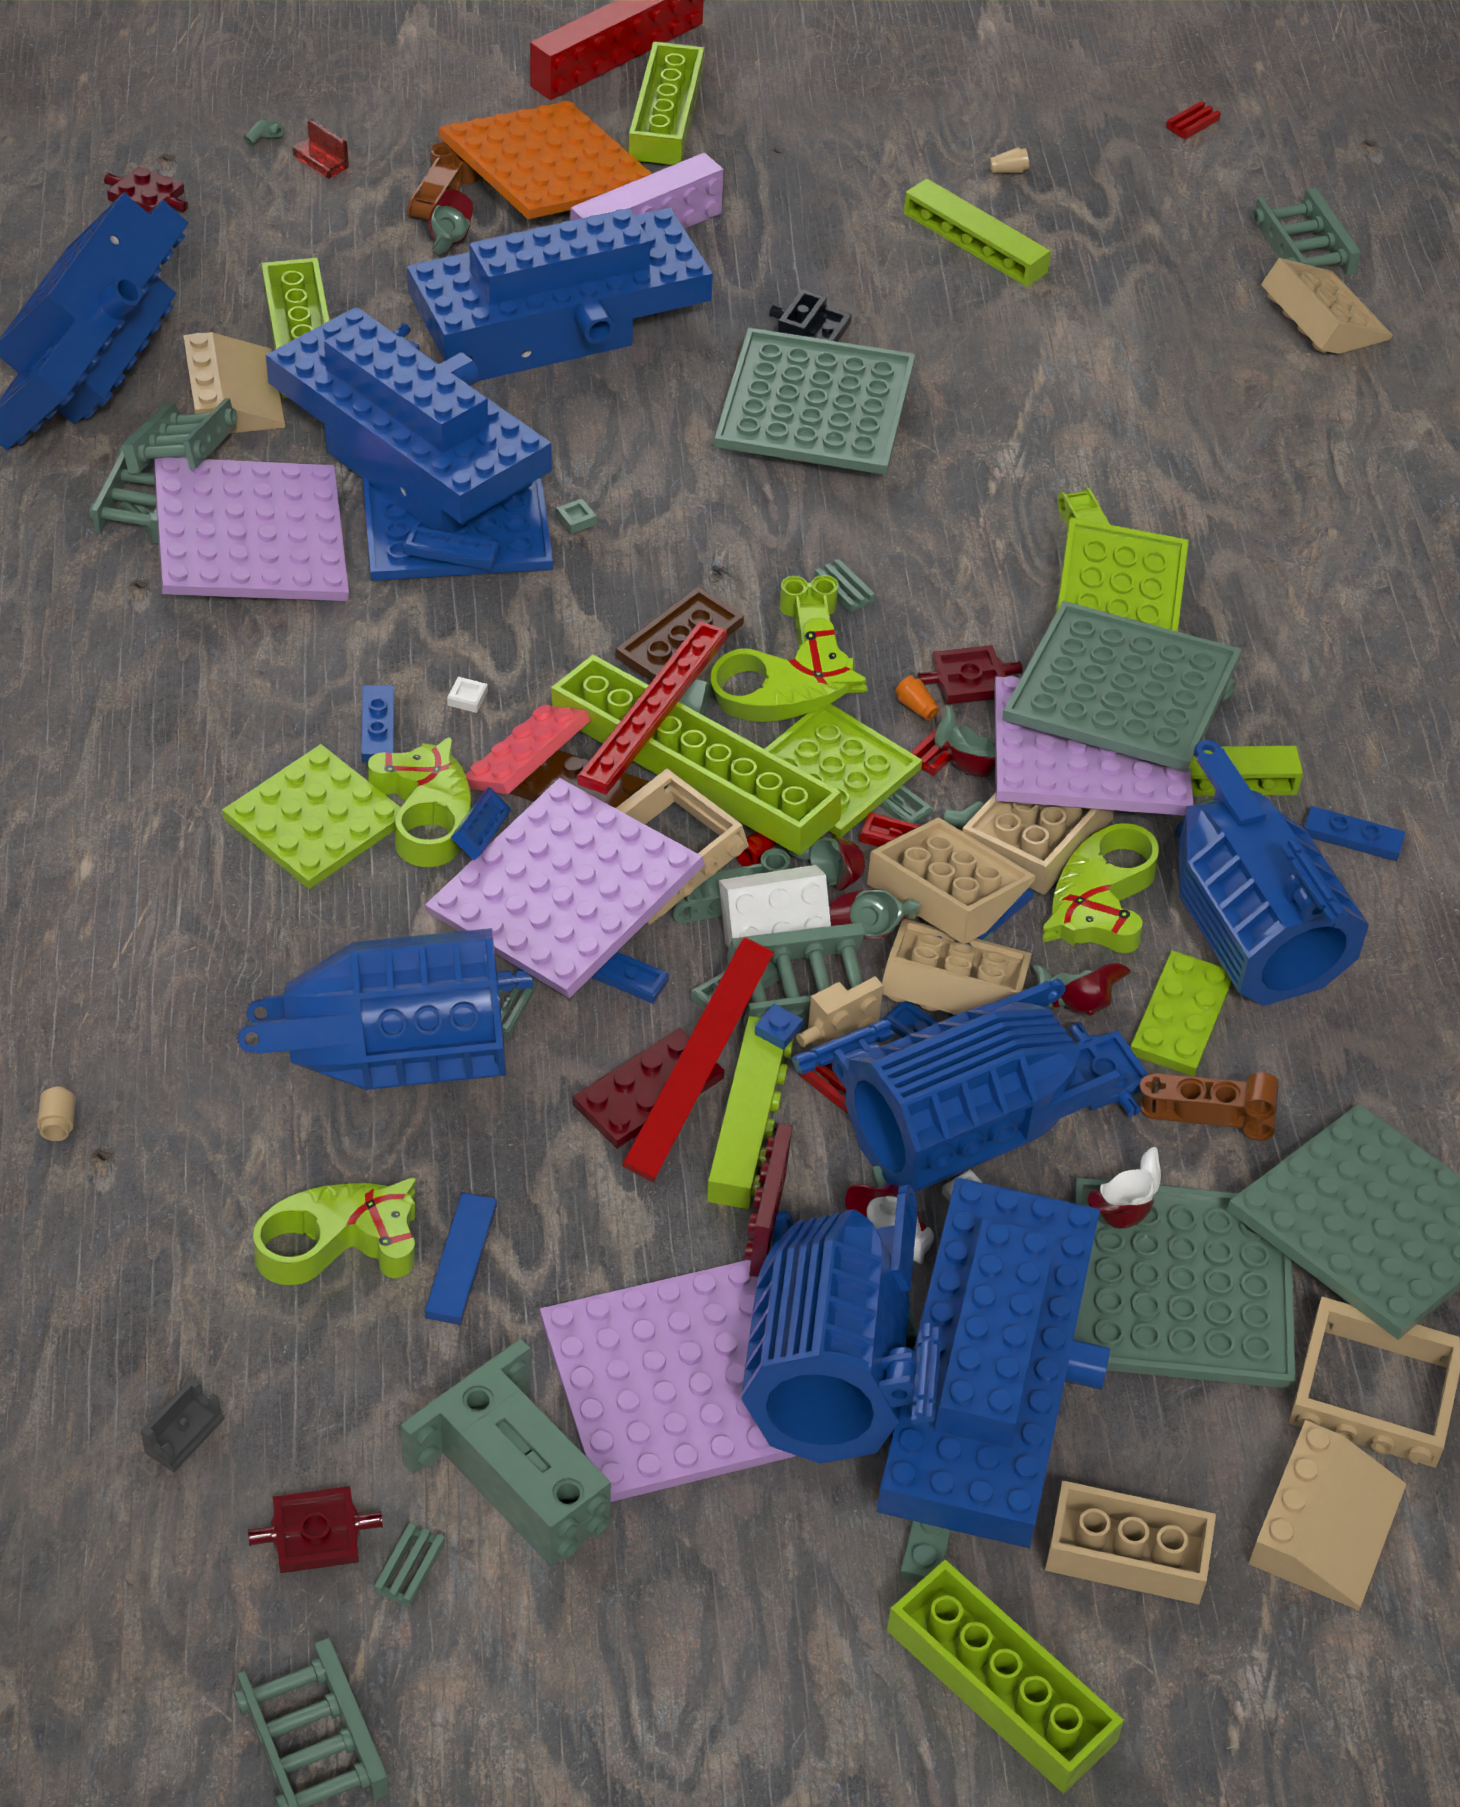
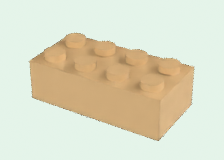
M1062 1480L1045 1571L1199 1605L1207 1582L1216 1514Z

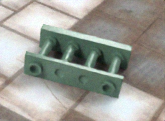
M1316 188L1306 189L1304 200L1301 204L1270 209L1263 197H1257L1256 206L1252 212L1253 222L1258 226L1279 258L1315 267L1336 263L1341 267L1346 276L1356 274L1361 251ZM1303 215L1308 221L1281 225L1278 219ZM1314 231L1319 237L1292 241L1289 235ZM1325 247L1330 253L1304 258L1300 251Z
M225 398L211 413L181 415L177 410L176 402L164 403L122 444L128 473H140L154 458L187 456L189 468L196 469L236 427L237 413L232 408L230 398Z
M121 445L118 458L96 502H92L90 505L89 518L93 520L94 533L101 534L107 520L143 525L151 530L152 542L159 544L156 508L154 512L149 514L114 508L117 500L156 507L155 494L123 489L127 481L155 486L153 473H128ZM187 456L173 457V458H187ZM154 459L148 465H154Z
M862 923L747 936L746 938L774 952L770 962L777 963L786 998L767 1001L762 979H760L752 994L754 1003L748 1004L743 1019L744 1025H747L749 1016L762 1018L773 1004L800 1018H809L812 995L800 997L791 959H810L818 992L831 986L823 955H842L851 988L863 983L855 951H859L865 935ZM743 937L731 939L727 952L728 963L733 958Z
M330 1638L314 1643L316 1659L310 1661L311 1666L255 1688L251 1687L245 1670L237 1673L240 1689L233 1691L241 1715L249 1713L279 1789L280 1795L275 1797L277 1807H308L357 1786H360L361 1789L368 1787L374 1801L389 1795L388 1776ZM315 1681L318 1684L325 1682L329 1694L325 1695V1700L265 1723L258 1705L259 1703ZM330 1715L333 1719L336 1717L340 1718L344 1728L339 1730V1735L279 1758L272 1738ZM344 1750L347 1754L354 1752L358 1764L353 1765L354 1770L295 1794L293 1793L286 1776L287 1773Z

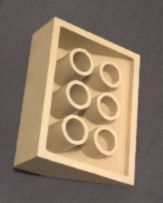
M1278 258L1261 284L1268 292V298L1283 308L1282 313L1289 319L1294 320L1298 325L1297 329L1305 336H1308L1313 341V347L1322 353L1332 352L1341 354L1390 340L1393 336L1331 270Z
M213 332L183 335L194 414L211 413L225 398H230L232 408L237 413L236 427L230 433L285 428L279 390L268 383L266 354L272 352L271 348Z
M995 793L963 827L962 832L1034 874L1035 881L1029 888L1045 895L1059 880L1066 863L1081 843L1094 833L1104 829L1114 817V810L996 801Z
M938 817L872 850L867 884L874 889L889 892L901 903H904L907 899H914L919 902L920 907L917 916L948 934L956 941L966 944L986 933L1035 881V875Z
M903 919L887 961L882 981V994L896 1002L908 1001L919 1004L923 1009L929 1011L941 1010L956 1016L970 1009L995 1003L1022 992L1032 953L977 938L969 941L970 945L962 944L937 927Z
M1305 1420L1257 1538L1249 1565L1359 1611L1406 1483L1343 1435Z

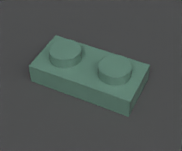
M913 1521L900 1578L919 1583L944 1561L951 1530Z

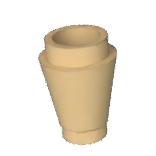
M1016 147L989 158L992 174L1023 173V170L1029 169V158L1026 148L1020 149Z

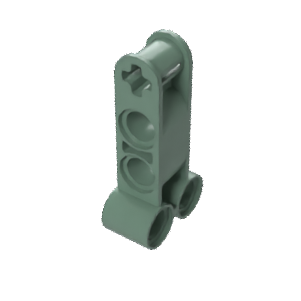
M778 848L769 849L762 854L761 864L718 871L694 889L690 895L684 897L673 906L672 914L674 920L680 923H687L722 916L719 880L790 869V856L784 850ZM685 909L687 912V916H685L683 912Z

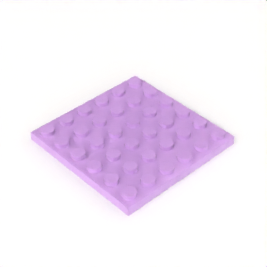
M154 458L162 594L348 601L349 589L334 465L204 459L196 469H190L187 458Z
M996 676L994 685L996 801L1182 816L1186 815L1187 806L1193 805L1190 768L1188 772L1173 769L1165 765L1141 760L1136 757L1002 720L1003 710L1021 678Z
M559 778L500 833L477 859L472 860L425 906L430 915L457 931L492 928L495 954L570 998L705 863L703 857L698 853Z
M745 1260L540 1308L542 1326L582 1453L611 1482V1502L796 1456L770 1447L741 1400L758 1277L749 1276L751 1261Z

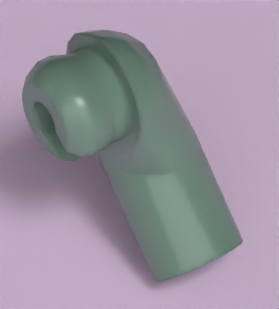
M259 120L243 138L249 145L254 146L261 137L280 138L284 133V128L276 121Z
M974 802L963 811L946 808L944 821L952 826L963 828L986 802Z

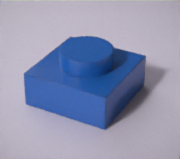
M773 1004L755 1025V1035L784 1050L802 1029L803 1019Z

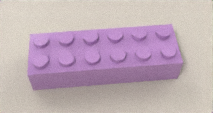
M706 153L699 154L571 207L570 221L586 218L591 215L613 212L618 209L630 208L634 215L671 207L683 228H688L721 214L724 169Z

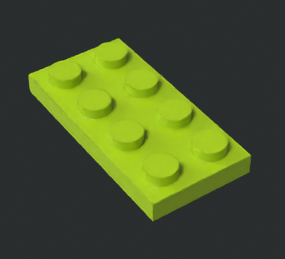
M1171 950L1131 1045V1050L1136 1057L1194 1077L1232 985V981L1225 969L1221 966Z

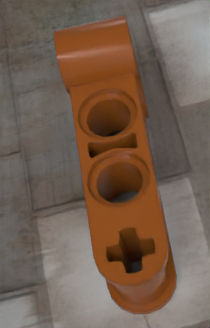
M437 142L430 148L431 168L410 198L407 210L408 218L410 219L417 217L429 220L432 209L443 193L448 190L458 191L462 184H474L480 178V175L445 142Z
M1264 1072L1250 1075L1247 1082L1151 1073L1146 1075L1140 1082V1091L1143 1094L1140 1107L1142 1114L1147 1118L1243 1128V1133L1248 1138L1265 1141L1272 1138L1275 1133L1279 1082L1275 1076ZM1155 1081H1158V1093H1155ZM1153 1100H1156L1155 1112L1152 1111Z

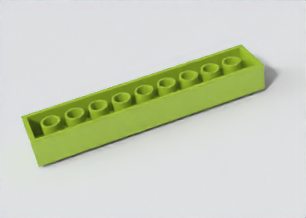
M592 654L551 687L552 706L586 710L591 721L580 731L603 744L649 685ZM680 702L676 704L633 760L657 775L665 769H669L731 817L799 856L841 820V791Z

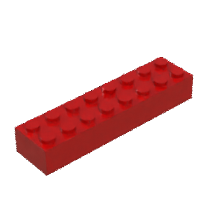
M615 0L530 42V87L549 100H553L650 51L653 41L666 43L702 25L704 0Z

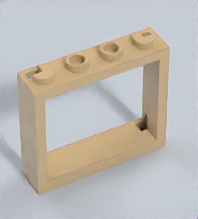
M669 769L661 772L616 807V809L643 824H647L668 806L676 802L717 833L719 837L698 853L703 857L705 865L647 922L649 925L660 916H663L684 897L690 895L694 889L709 877L715 875L719 869L733 858L739 856L749 846L741 823Z
M1321 1297L1288 1424L1302 1428L1305 1420L1343 1435L1354 1444L1371 1448L1377 1453L1391 1454L1410 1460L1417 1465L1421 1463L1436 1468L1444 1450L1460 1374V1337L1416 1324L1397 1340L1353 1305ZM1324 1332L1447 1368L1433 1435L1308 1398Z

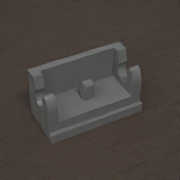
M191 1378L141 1430L145 1453L173 1473L225 1419L221 1413L220 1403L216 1395L212 1394L207 1399L202 1392L203 1389L200 1382L194 1378Z

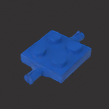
M1077 1022V1025L1076 1023L1071 1025L1069 1032L1072 1033L1078 1042L1076 1045L1080 1048L1076 1069L1086 1082L1122 1067H1128L1134 1074V1080H1132V1083L1127 1088H1124V1091L1121 1090V1092L1088 1106L1089 1109L1093 1111L1108 1104L1118 1102L1129 1117H1133V1114L1134 1116L1139 1114L1141 1107L1132 1096L1141 1092L1140 1082L1149 1074L1119 1031L1116 1030L1103 1036H1090L1081 1022Z

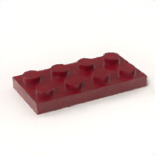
M678 1028L574 1095L573 1106L618 1149L638 1136L690 1037L681 1028ZM717 1062L701 1093L724 1079L725 1070Z
M778 1123L776 1136L768 1137L765 1157L770 1158V1162L763 1161L759 1183H764V1187H757L753 1206L754 1209H759L758 1213H751L747 1235L754 1236V1239L748 1238L744 1260L751 1261L749 1276H759L762 1265L770 1251L775 1221L786 1179L793 1125Z

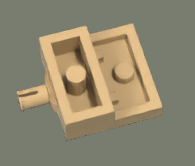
M874 976L848 991L840 982H837L812 995L808 1029L796 1034L799 1045L805 1047L811 1043L815 1048L863 1027L868 1028L870 1024L878 1022L883 984Z

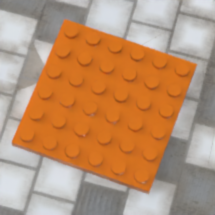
M570 101L541 105L526 110L520 109L516 112L496 114L486 118H475L471 121L455 122L451 125L439 127L438 137L527 219L569 211L575 205L652 174L650 170L645 168L634 156L629 155L618 142L612 139Z

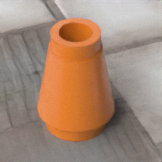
M912 675L908 676L895 689V694L898 696L897 700L926 721L933 719L938 714L940 707L936 704L920 678L915 679Z

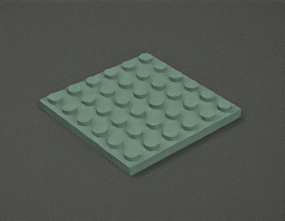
M748 327L714 437V447L887 475L915 363V354Z
M1063 601L1004 708L1002 720L1188 772L1195 757L1194 748L1204 738L1239 663L1242 649Z
M1357 1104L1229 1201L1228 1212L1397 1340L1460 1289V1176L1360 1104Z
M1076 1177L1074 1203L1090 1207L1087 1202L1089 1193L1099 1190L1101 1184H1107L1109 1181ZM1159 1186L1158 1191L1153 1195L1155 1198L1154 1204L1147 1217L1139 1224L1126 1229L1111 1227L1102 1219L1099 1213L1073 1339L1110 1347L1107 1371L1293 1389L1296 1376L1292 1259L1227 1211L1229 1201L1239 1193Z

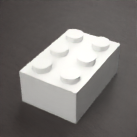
M817 865L719 880L725 944L728 948L732 938L831 926L826 874Z

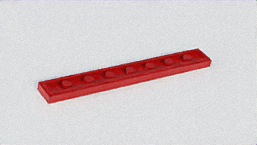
M701 621L697 623L577 776L578 785L605 795L608 794L727 640V630Z
M743 937L628 1152L622 1167L654 1182L774 954L773 951Z

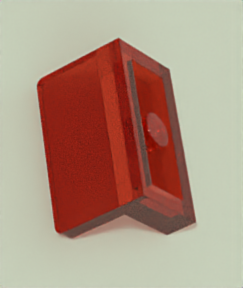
M314 119L307 121L308 138L293 146V156L328 179L348 169L347 141Z

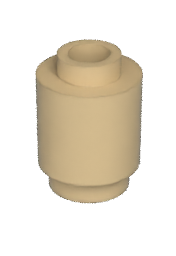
M51 1087L40 1095L37 1127L40 1130V1135L50 1141H62L73 1130L76 1096L65 1087Z

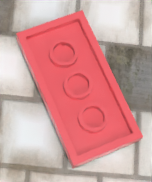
M550 705L538 707L533 711V715L528 720L516 726L512 730L511 735L504 741L494 745L486 757L475 762L470 767L471 770L465 774L470 789L484 791L490 787L496 793L509 794L591 721L587 711Z

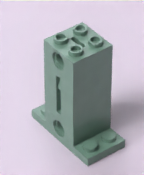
M520 1338L400 1424L403 1465L413 1475L421 1468L433 1465L443 1453L551 1567L560 1559L566 1560L578 1550L581 1543L590 1536L597 1537L608 1527L610 1522L611 1482L526 1396L531 1389L530 1347Z

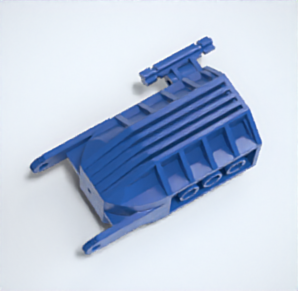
M1205 739L1204 741L1201 740L1194 748V756L1215 788V794L1212 800L1187 806L1184 820L1180 821L1177 825L1176 835L1179 837V897L1241 995L1266 1006L1323 989L1359 959L1369 924L1306 829L1279 812L1273 803L1261 793L1250 790L1225 750L1219 746V743L1213 742V740L1209 741V739L1207 741ZM1204 750H1209L1213 752V754H1207L1204 752Z
M492 928L352 942L286 983L283 995L263 997L262 1000L259 998L258 1000L251 1001V1004H248L249 1007L246 1008V1017H248V1021H251V1023L239 1029L236 1039H238L237 1043L240 1044L239 1047H242L241 1050L245 1049V1052L248 1051L249 1054L251 1051L253 1054L254 1052L262 1054L290 1051L291 1063L365 1090L507 1075L499 990H502V992L513 991V987H518V990L532 989L533 979L532 975L522 969L516 970L515 974H511V971L497 972ZM257 1007H264L267 1010V1016L258 1018L255 1016L254 1010ZM250 1032L256 1033L259 1041L256 1044H249L245 1036Z
M1060 979L1046 981L998 1002L970 1009L881 1047L876 1042L879 1041L880 1043L894 1036L890 1022L884 1019L870 1024L868 1028L863 1027L812 1048L810 1052L805 1051L792 1057L795 1071L798 1074L801 1073V1075L815 1070L817 1066L822 1067L832 1063V1070L846 1088L845 1104L860 1149L872 1166H879L882 1169V1175L887 1183L895 1184L899 1187L911 1185L914 1193L1034 1141L1055 1126L1060 1118L1121 1092V1090L1124 1091V1088H1127L1132 1083V1080H1134V1074L1128 1067L1119 1068L1088 1082L1076 1069L1080 1048L1074 1043L1072 1037L1067 1034L1065 1028L1060 1025L1061 1023L1054 1017L1052 1011L1049 1008H1045L1050 1003L1059 1000V997H1062L1061 995L1064 994L1063 992H1065L1066 987Z
M904 1185L898 1188L895 1225L876 1229L867 1217L854 1209L847 1210L842 1214L838 1212L833 1213L832 1216L824 1215L818 1219L815 1217L810 1218L808 1221L801 1220L795 1224L791 1213L789 1214L787 1211L778 1213L775 1221L772 1248L762 1265L757 1280L741 1392L742 1402L770 1447L821 1464L878 1453L899 1423L900 1406L914 1405L912 1406L911 1414L913 1425L921 1424L923 1428L931 1427V1422L935 1421L936 1406L934 1403H936L940 1361L939 1344H941L942 1335L940 1326L932 1327L930 1323L923 1324V1328L919 1330L918 1334L919 1347L917 1348V1354L915 1351L906 1348L909 1316L908 1291H911L918 1207L911 1185Z

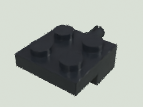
M804 289L800 290L787 309L772 305L769 312L770 317L779 319L778 332L837 342L851 324L852 318L850 313L826 306V296Z

